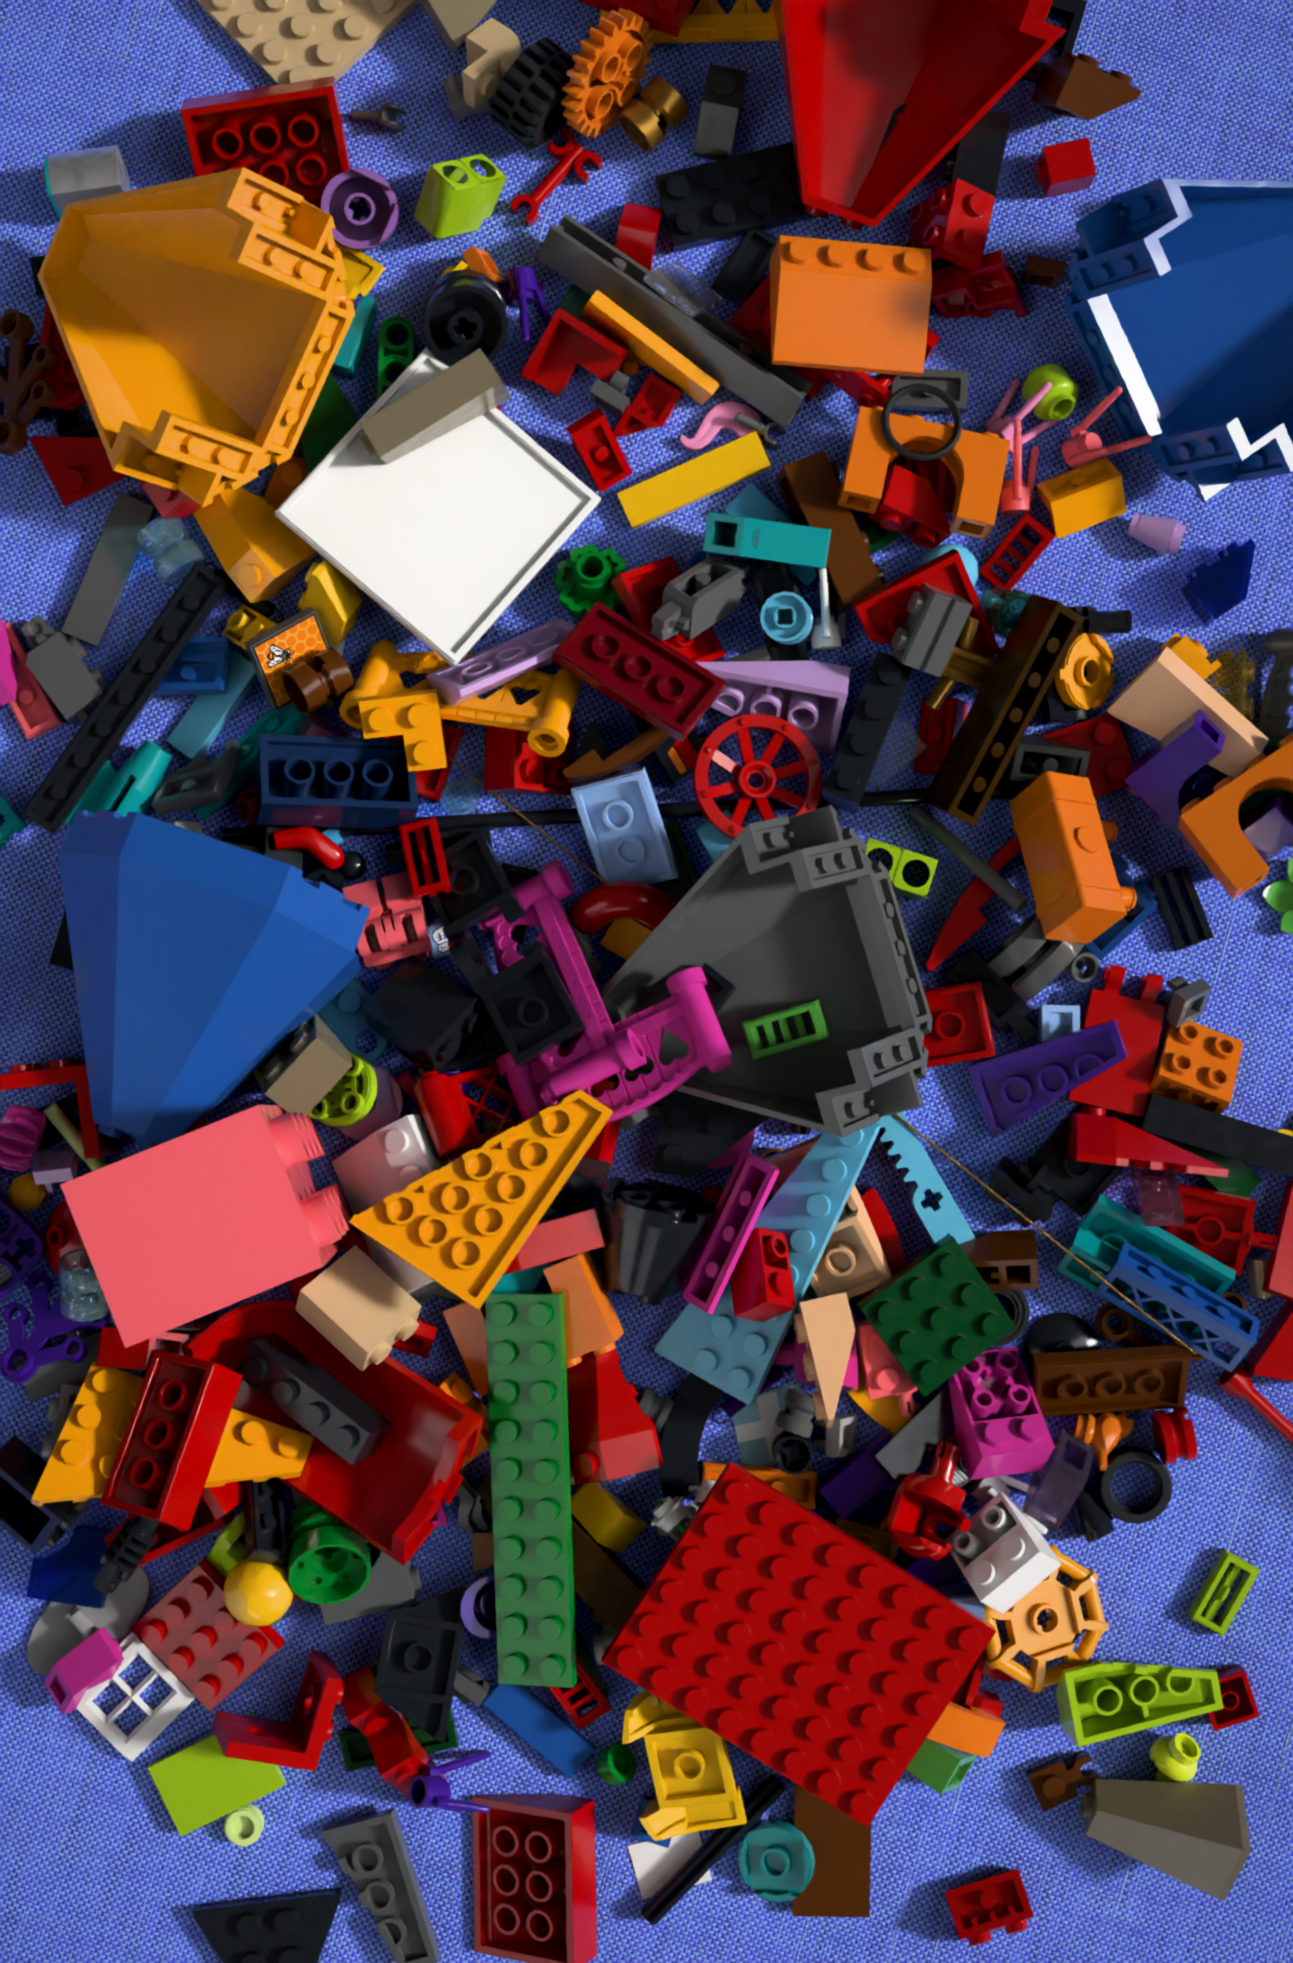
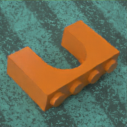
M860 406L853 426L837 506L875 514L881 500L887 467L894 459L901 456L888 444L881 427L883 407ZM890 413L889 426L894 438L901 446L913 452L929 453L942 448L948 443L954 430L953 423H933L926 421L919 415L910 414L903 416L895 413ZM962 428L960 438L955 447L946 455L938 458L950 469L956 484V497L949 532L983 540L987 539L995 525L1011 440L1002 439L999 435L992 432L977 433Z
M1293 733L1278 743L1277 747L1279 749L1268 757L1264 753L1258 755L1245 766L1246 772L1235 779L1232 775L1227 776L1213 787V794L1204 800L1197 797L1180 810L1182 815L1179 817L1177 828L1233 900L1264 880L1270 869L1244 835L1239 824L1238 809L1249 796L1261 790L1281 789L1293 793Z
M589 1251L560 1259L544 1268L543 1272L552 1292H564L566 1369L582 1362L581 1356L593 1351L595 1357L615 1349L616 1345L614 1342L624 1334V1330L607 1291L603 1288V1282ZM462 1300L445 1309L442 1313L480 1397L488 1393L485 1302L478 1311Z

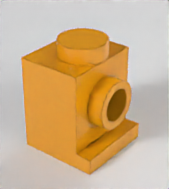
M1176 633L1159 647L1163 650L1167 646L1203 680L1222 666L1218 660L1210 663L1206 659L1208 653L1197 640H1190L1187 635L1182 638Z

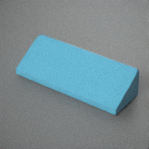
M233 649L228 655L231 660L227 694L199 695L166 740L192 761L205 754L259 679L252 662Z

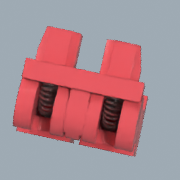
M407 870L381 877L384 895H382L376 879L342 888L345 899L370 908L357 944L366 968L374 966L378 971L391 968L395 960L415 956L420 960L429 957V951H432L433 947L425 913L424 896L420 900L415 901L413 899Z

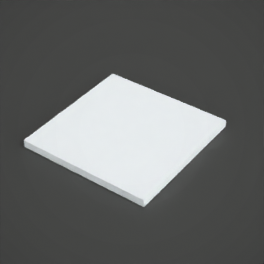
M426 347L275 511V516L450 666L455 668L597 507L601 498L496 407L389 464L379 456L372 458L361 440V437L365 436L366 433L360 423L449 368Z

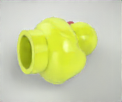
M1177 1733L1175 1736L1164 1735L1155 1740L1149 1752L1151 1761H1154L1158 1768L1155 1774V1781L1187 1782L1193 1779L1197 1772V1760L1201 1756V1751L1197 1742L1186 1733Z

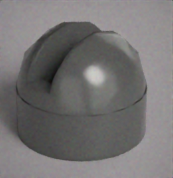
M1080 951L1065 970L1072 979L1081 983H1087L1097 976L1099 962L1093 954ZM1077 961L1087 967L1084 973L1075 967Z

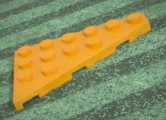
M579 1089L563 1098L559 1103L543 1109L534 1117L491 1138L482 1146L466 1152L460 1158L439 1170L430 1172L409 1184L403 1190L382 1199L383 1201L358 1215H353L349 1223L479 1311L605 1126L613 1111Z
M96 1361L92 1362L31 1498L32 1505L41 1507L43 1503L73 1500V1503L86 1502L91 1498L101 1499L145 1378L116 1368L95 1366ZM231 1409L204 1488L225 1486L229 1482L247 1480L262 1482L274 1477L280 1479L300 1477L313 1444L314 1436Z

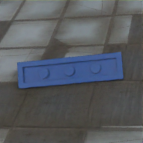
M1126 1241L1120 1246L1112 1267L1103 1279L1112 1284L1117 1277L1131 1285L1133 1293L1123 1294L1183 1343L1188 1344L1189 1348L1232 1373L1255 1344L1261 1320ZM1103 1281L1099 1283L1095 1294L1171 1337ZM1157 1300L1166 1306L1168 1313L1156 1314L1147 1309L1145 1302ZM1180 1321L1195 1322L1200 1325L1202 1333H1188L1181 1328ZM1227 1341L1236 1346L1237 1349L1231 1356H1228L1216 1349L1214 1342Z

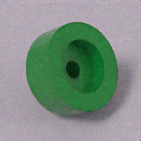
M615 1743L603 1748L598 1755L597 1775L611 1786H619L631 1781L636 1773V1761L632 1751L622 1743Z

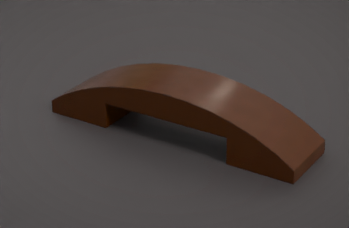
M652 726L604 761L593 749L565 768L562 773L568 783H582L611 776L644 759L670 735L656 726Z

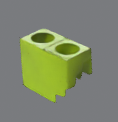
M483 153L430 165L413 216L431 235L440 239L477 231L482 221L492 215L507 177ZM479 160L480 166L486 170V176L475 172Z
M867 838L864 841L867 846L866 855L875 848H883L891 854L893 864L889 871V876L895 886L893 889L896 894L914 900L927 898L938 864L937 859L871 838ZM920 860L928 866L930 874L928 881L923 886L912 887L904 881L902 871L909 861Z

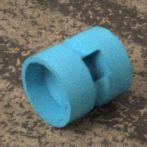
M783 591L773 594L765 601L761 608L760 621L763 630L770 638L780 644L794 645L801 643L809 636L813 629L814 617L812 609L802 597L794 592Z

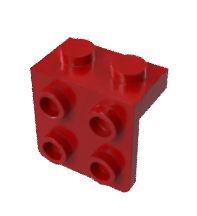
M956 178L915 205L910 215V223L912 225L909 239L904 247L931 249V262L938 257H942L971 272L981 265L995 196Z

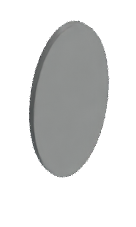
M142 1567L136 1569L127 1582L122 1580L113 1593H102L92 1585L101 1568L84 1575L67 1587L45 1609L31 1632L27 1645V1660L31 1668L41 1675L48 1676L56 1662L103 1627L106 1628L111 1638L116 1639L120 1643L131 1631L130 1628L139 1620L148 1602L150 1579L147 1572Z

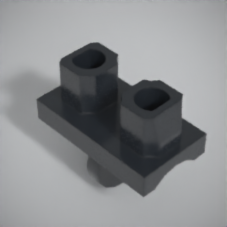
M1003 1156L997 1162L987 1184L1001 1198L1005 1199L1008 1195L1018 1202L1014 1208L1033 1223L1037 1220L1045 1223L1051 1217V1209L1057 1201L1049 1193L1053 1185L1044 1179L1049 1170L1044 1163L1039 1164L1033 1170L1025 1162H1022L1018 1167L1006 1156ZM985 1189V1195L994 1203L1000 1204L1002 1202L989 1190ZM1013 1210L1012 1215L1024 1228L1031 1225Z

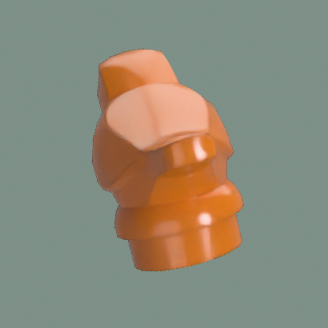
M1125 1411L1116 1415L1102 1413L1097 1418L1091 1414L1087 1416L1078 1414L1072 1436V1445L1080 1446L1081 1450L1090 1449L1097 1458L1099 1470L1106 1471L1107 1455L1122 1439L1127 1438L1133 1432L1134 1420Z

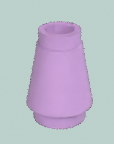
M1134 513L1127 535L1134 537V539L1165 556L1167 553L1177 555L1187 526L1179 524V519Z

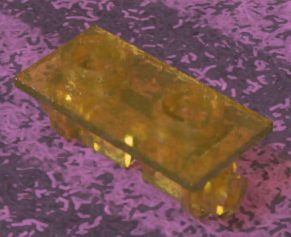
M1240 649V658H1235V652H1220V659L1216 660L1222 666L1216 670L1215 687H1229L1228 694L1220 695L1247 720H1253L1254 700L1253 697H1248L1249 683H1254L1255 660H1250V655L1245 649Z

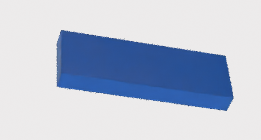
M497 1683L483 1700V1704L569 1779L595 1750L593 1743L526 1685Z

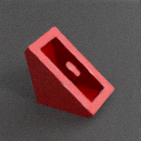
M625 203L618 225L615 248L651 271L663 209Z

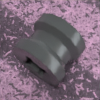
M647 1386L638 1404L645 1417L650 1416L656 1427L657 1434L663 1427L673 1407L674 1400L669 1397L661 1398L657 1396L655 1390Z

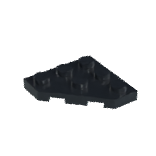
M674 1090L662 1098L652 1172L691 1177L767 1120L769 1116Z

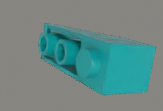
M708 512L703 551L826 569L832 530Z

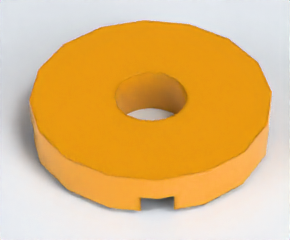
M1077 633L1054 676L1056 689L1062 701L1070 708L1086 710L1097 708L1109 697L1113 687L1115 674H1110V664H1114L1113 654L1107 642L1099 635ZM1085 665H1086V667H1087V676H1086V679H1085V677H1084V666H1085Z

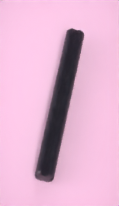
M770 1775L744 1801L743 1805L747 1818L746 1824L718 1828L643 1906L641 1914L651 1925H656L784 1793L785 1787L776 1776Z

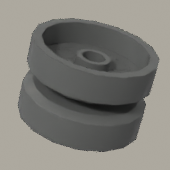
M1035 912L1028 919L1022 921L1002 941L1001 946L989 958L986 965L999 978L1009 976L1023 966L1013 978L1011 989L1024 1002H1027L1042 991L1070 964L1084 947V944L1045 939L1040 919L1037 918Z

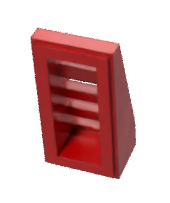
M1025 512L978 569V574L1006 596L1056 536ZM1025 527L1042 540L1037 546L1021 533ZM1015 539L1032 552L1027 558L1010 545ZM1004 551L1022 564L1018 570L1000 557ZM994 563L1012 576L1008 582L990 569Z
M576 1652L577 1675L581 1680L573 1688L566 1690L563 1687L548 1688L581 1730L610 1711L612 1705ZM587 1687L590 1692L575 1702L571 1700L570 1697ZM595 1698L599 1704L581 1715L578 1709Z

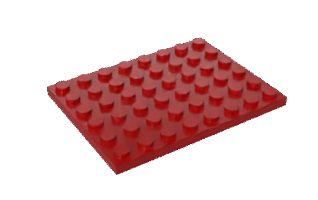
M730 1460L604 1652L602 1663L865 1827H868L996 1633V1630L987 1621Z

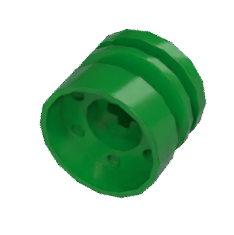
M310 1501L305 1502L291 1513L286 1521L288 1582L292 1591L303 1600L315 1604H336L349 1600L361 1592L370 1580L371 1573L367 1540Z

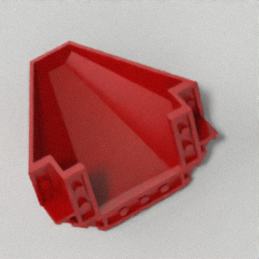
M773 0L800 199L803 204L807 205L805 211L825 219L828 213L842 217L841 224L856 230H862L863 225L875 228L1067 31L1045 22L1053 0ZM907 104L903 113L898 114L896 118L898 121L877 156L894 110L901 105Z

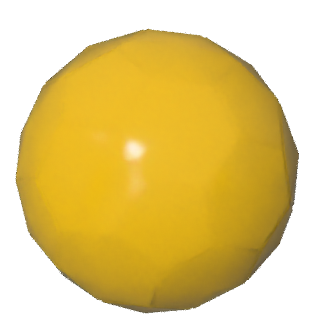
M247 1557L239 1561L231 1569L226 1578L223 1591L225 1605L232 1617L245 1625L253 1627L270 1625L279 1620L290 1607L294 1594L288 1582V1571L285 1564L279 1567L250 1560Z

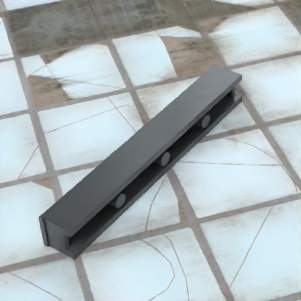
M569 215L563 216L560 225L557 227L552 225L549 228L541 249L535 255L536 259L591 296L596 290H599L718 383L784 428L801 411L800 407L814 382L790 366L771 364L770 352Z

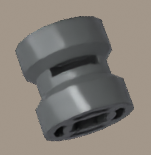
M788 1387L784 1397L786 1410L778 1413L775 1425L793 1434L810 1438L814 1428L811 1418L815 1415L812 1403L813 1395Z

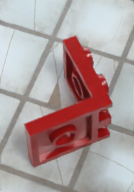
M80 1058L46 1061L47 1069H43L42 1063L8 1066L9 1074L0 1075V1091L76 1082L84 1158H96L119 1153L117 1139L98 1132L100 1125L93 1121L86 1064L81 1065Z
M311 1649L290 1723L216 1711L212 1728L224 1756L316 1771L324 1742L327 1743L331 1738L333 1730V1720L331 1717L335 1704L339 1705L342 1700L344 1682L327 1653Z

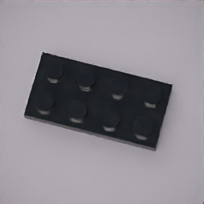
M793 142L655 176V183L674 253L743 236L750 230L758 228L767 230L818 217L805 211L807 205L801 202Z

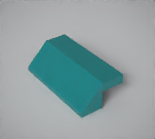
M1101 1193L1081 1220L1066 1247L1070 1253L1102 1278L1105 1277L1112 1267L1116 1253L1124 1241L1220 1297L1232 1284L1236 1275L1235 1270ZM1064 1251L1055 1270L1095 1293L1101 1280ZM1117 1277L1111 1284L1122 1294L1133 1293L1131 1285ZM1157 1300L1145 1302L1147 1309L1156 1314L1168 1313L1166 1306ZM1180 1321L1181 1328L1188 1333H1202L1200 1325L1195 1322Z

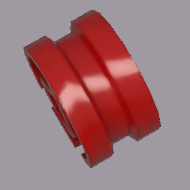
M1185 1406L1175 1407L1169 1413H1166L1165 1410L1152 1412L1154 1440L1159 1457L1164 1465L1174 1464L1176 1459L1183 1458L1184 1461L1196 1460L1197 1458L1195 1431L1192 1420L1185 1419L1184 1417L1185 1414H1188Z

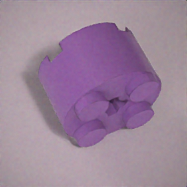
M355 168L341 172L329 181L321 198V210L333 216L335 228L332 229L334 239L349 248L356 250L377 248L388 241L397 228L400 214L397 196L390 184L374 171ZM362 199L367 200L366 207L371 213L369 217L362 216L357 221L354 219L355 212L350 209L353 202L360 204Z

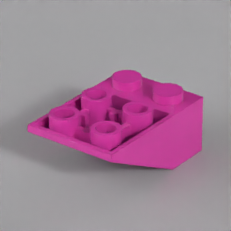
M1017 1347L985 1350L948 1379L957 1445L962 1449L961 1457L969 1480L1041 1471L1055 1446Z

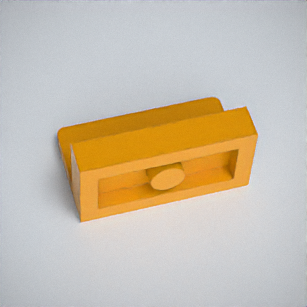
M1107 457L1036 484L1038 497L1050 511L1053 533L1058 539L1124 514L1127 510L1122 474Z

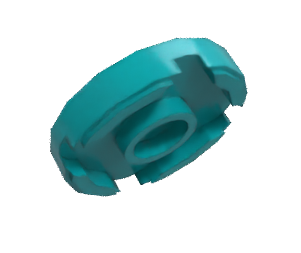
M778 1820L762 1822L749 1831L739 1847L737 1862L740 1875L746 1885L749 1884L755 1890L754 1893L762 1899L776 1903L791 1901L805 1890L813 1877L815 1857L812 1845L804 1833L790 1823Z

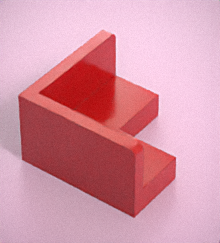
M557 308L520 376L526 380L535 381L556 396L561 397L579 365L609 384L614 373L621 369L631 350L570 310Z

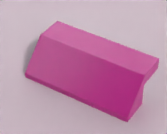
M742 1149L717 1202L712 1225L679 1290L684 1292L682 1298L708 1314H713L778 1177L780 1170L776 1165Z

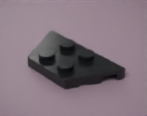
M468 1587L438 1595L387 1613L373 1690L377 1696L438 1742L445 1743L465 1627L460 1616V1601Z
M342 1888L196 1905L193 1910V1917L223 1963H318L342 1896Z

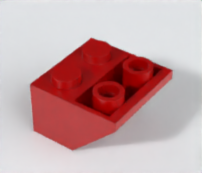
M573 720L569 721L567 727L569 739L565 750L556 757L542 756L533 751L527 741L528 731L486 725L484 791L523 795H571V783L567 782L562 771L572 764Z

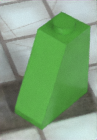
M926 1738L905 1770L939 1794H944L960 1787L977 1755L966 1753Z

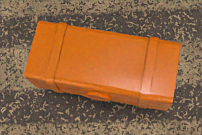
M1047 771L1009 802L1013 817L1012 825L1014 832L1018 836L1036 903V915L1040 919L1045 939L1081 944L1090 943L1125 917L1130 908L1133 909L1135 907L1137 893L1133 887L1120 886L1108 845L1117 838V825L1114 821L1100 820L1096 800L1088 778Z

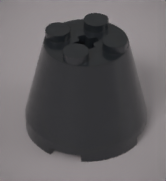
M622 1177L607 1179L602 1182L599 1194V1219L606 1246L601 1247L602 1278L605 1281L603 1288L613 1294L630 1293L640 1296L639 1300L646 1304L661 1305L663 1298L672 1297L677 1294L712 1225L715 1205L713 1203H706L704 1205L698 1201L699 1193L671 1183L646 1178V1183L633 1182L625 1184L626 1179Z

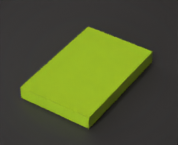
M254 1713L247 1715L250 1717H255ZM215 1732L150 1763L147 1767L181 1837L285 1786L287 1782L279 1765L225 1757Z

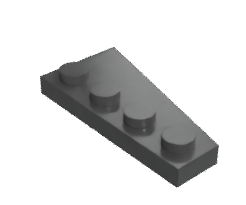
M395 1807L324 1826L320 1831L322 1837L327 1844L331 1843L339 1857L337 1860L345 1875L349 1874L359 1891L357 1894L365 1909L367 1907L370 1909L378 1923L376 1928L396 1962H438L441 1953Z

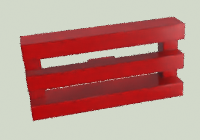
M431 817L398 825L413 899L416 901L426 895H429V897L437 896V893L442 891L444 893L452 892L436 818ZM426 828L430 829L441 882L437 883L434 882L423 829ZM413 831L416 833L426 885L421 887L409 838V832Z

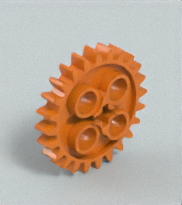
M619 8L618 12L611 10L607 19L601 16L598 29L591 26L589 29L590 38L587 42L581 40L580 46L582 50L580 54L573 55L574 68L566 72V75L571 78L570 82L562 89L568 93L561 102V105L567 107L563 117L568 119L567 125L586 137L590 135L596 138L598 133L605 135L608 126L613 129L615 128L617 115L633 100L635 92L641 91L640 79L645 78L648 74L644 71V67L652 59L647 55L653 47V43L648 41L652 31L647 29L649 23L643 20V17L629 9Z

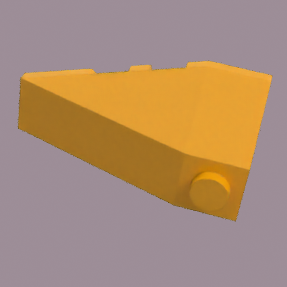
M243 486L234 491L230 488L222 491L213 497V503L204 508L200 506L192 513L224 570L250 603L273 599L318 554L315 549L275 516L277 509L268 504V500L260 495L253 494Z

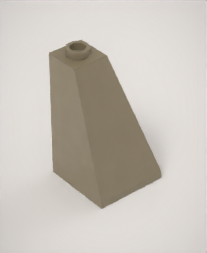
M1095 1779L1089 1794L1084 1793L1081 1798L1080 1817L1085 1818V1835L1220 1900L1226 1899L1251 1852L1244 1789L1240 1785Z

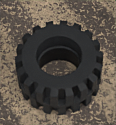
M542 38L529 46L514 61L501 80L493 98L490 111L491 119L528 149H534L550 139L567 119L563 117L567 107L561 105V102L568 93L562 89L570 82L571 77L567 76L566 72L574 68L575 62L572 57L549 38Z

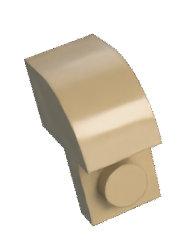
M492 17L466 36L467 68L462 71L464 103L473 109L478 108L485 101L494 97L504 75L521 54V44L517 35Z

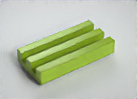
M1224 1548L1186 1615L1223 1637L1261 1570ZM1230 1562L1233 1563L1227 1575L1225 1576L1223 1582L1221 1583L1218 1591L1216 1592L1214 1598L1212 1599L1210 1605L1208 1606L1206 1612L1202 1616L1201 1614L1204 1608L1206 1607L1213 1592L1215 1591L1217 1585L1219 1584L1221 1578L1227 1570ZM1241 1569H1244L1246 1572L1218 1622H1212L1221 1604L1230 1592V1588Z

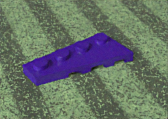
M1113 1019L970 1064L968 1070L992 1139L1016 1123L1031 1116L1039 1109L1056 1101L1069 1091L1127 1058L1128 1053L1117 1021Z

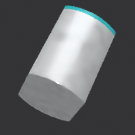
M117 145L45 155V174H42V182L46 183L49 199L59 220L67 203L131 190L128 170Z

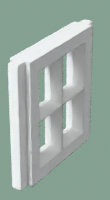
M132 1631L119 1644L124 1659L114 1677L86 1690L77 1706L79 1712L131 1762L196 1698ZM139 1655L153 1671L132 1690L118 1675ZM160 1676L173 1691L152 1710L139 1695ZM113 1681L127 1697L107 1716L93 1700ZM134 1702L147 1717L126 1736L113 1721Z

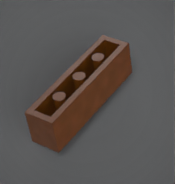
M825 451L784 465L775 480L794 523L832 530L826 570L829 603L834 615L837 616L853 610L854 608L851 603L884 586L885 578L879 565H874L869 554V540L865 532L858 529L854 519L855 511L837 506L841 489L837 467L832 461L829 462ZM814 567V569H815V571H816V574H817V576H818V578H819V569H820V568Z

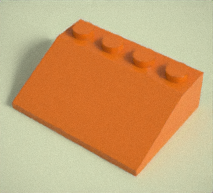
M779 235L770 258L771 364L922 377L924 373L932 290L931 249Z

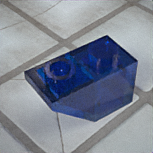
M1252 539L1239 546L1237 541H1234L1217 553L1220 561L1209 568L1204 562L1186 575L1189 582L1180 591L1205 626H1208L1247 598L1255 551V543Z

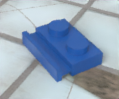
M194 637L155 692V695L227 694L231 660L228 655L229 648L232 647V641L227 637Z

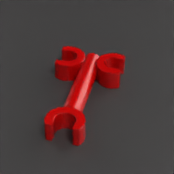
M566 127L560 129V136L567 141L566 146L560 148L551 141L547 143L549 154L554 159L560 161L529 195H518L511 202L510 209L513 214L524 206L531 209V212L525 218V224L528 227L537 222L539 217L538 207L574 167L577 179L586 185L589 182V175L583 171L582 167L589 163L593 164L598 170L602 168L600 156L595 152L585 151L581 145L575 143L572 131Z

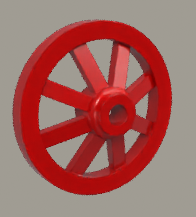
M746 714L724 722L705 739L696 755L693 766V791L697 804L707 821L720 833L734 840L745 828L741 824L751 801H754L762 821L775 818L766 796L798 809L793 817L816 810L822 791V770L814 747L808 738L794 725L772 715ZM757 729L774 733L760 759L755 761L749 730ZM734 733L737 736L743 767L717 750L720 743ZM786 740L795 749L801 760L773 769L770 764L783 741ZM710 762H713L733 776L735 780L709 787L708 771ZM805 772L806 789L804 798L775 785L778 780ZM749 776L757 779L758 788H754L749 784ZM738 793L740 795L739 800L729 819L720 811L714 798Z

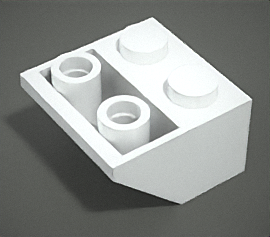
M1002 1492L997 1494L969 1518L972 1525L967 1532L956 1529L945 1539L946 1542L954 1546L950 1553L980 1602L1002 1614L1062 1565L1042 1534Z

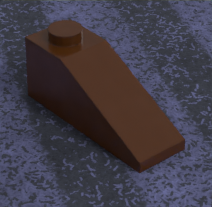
M1035 1229L995 1231L959 1244L991 1291L1039 1289Z

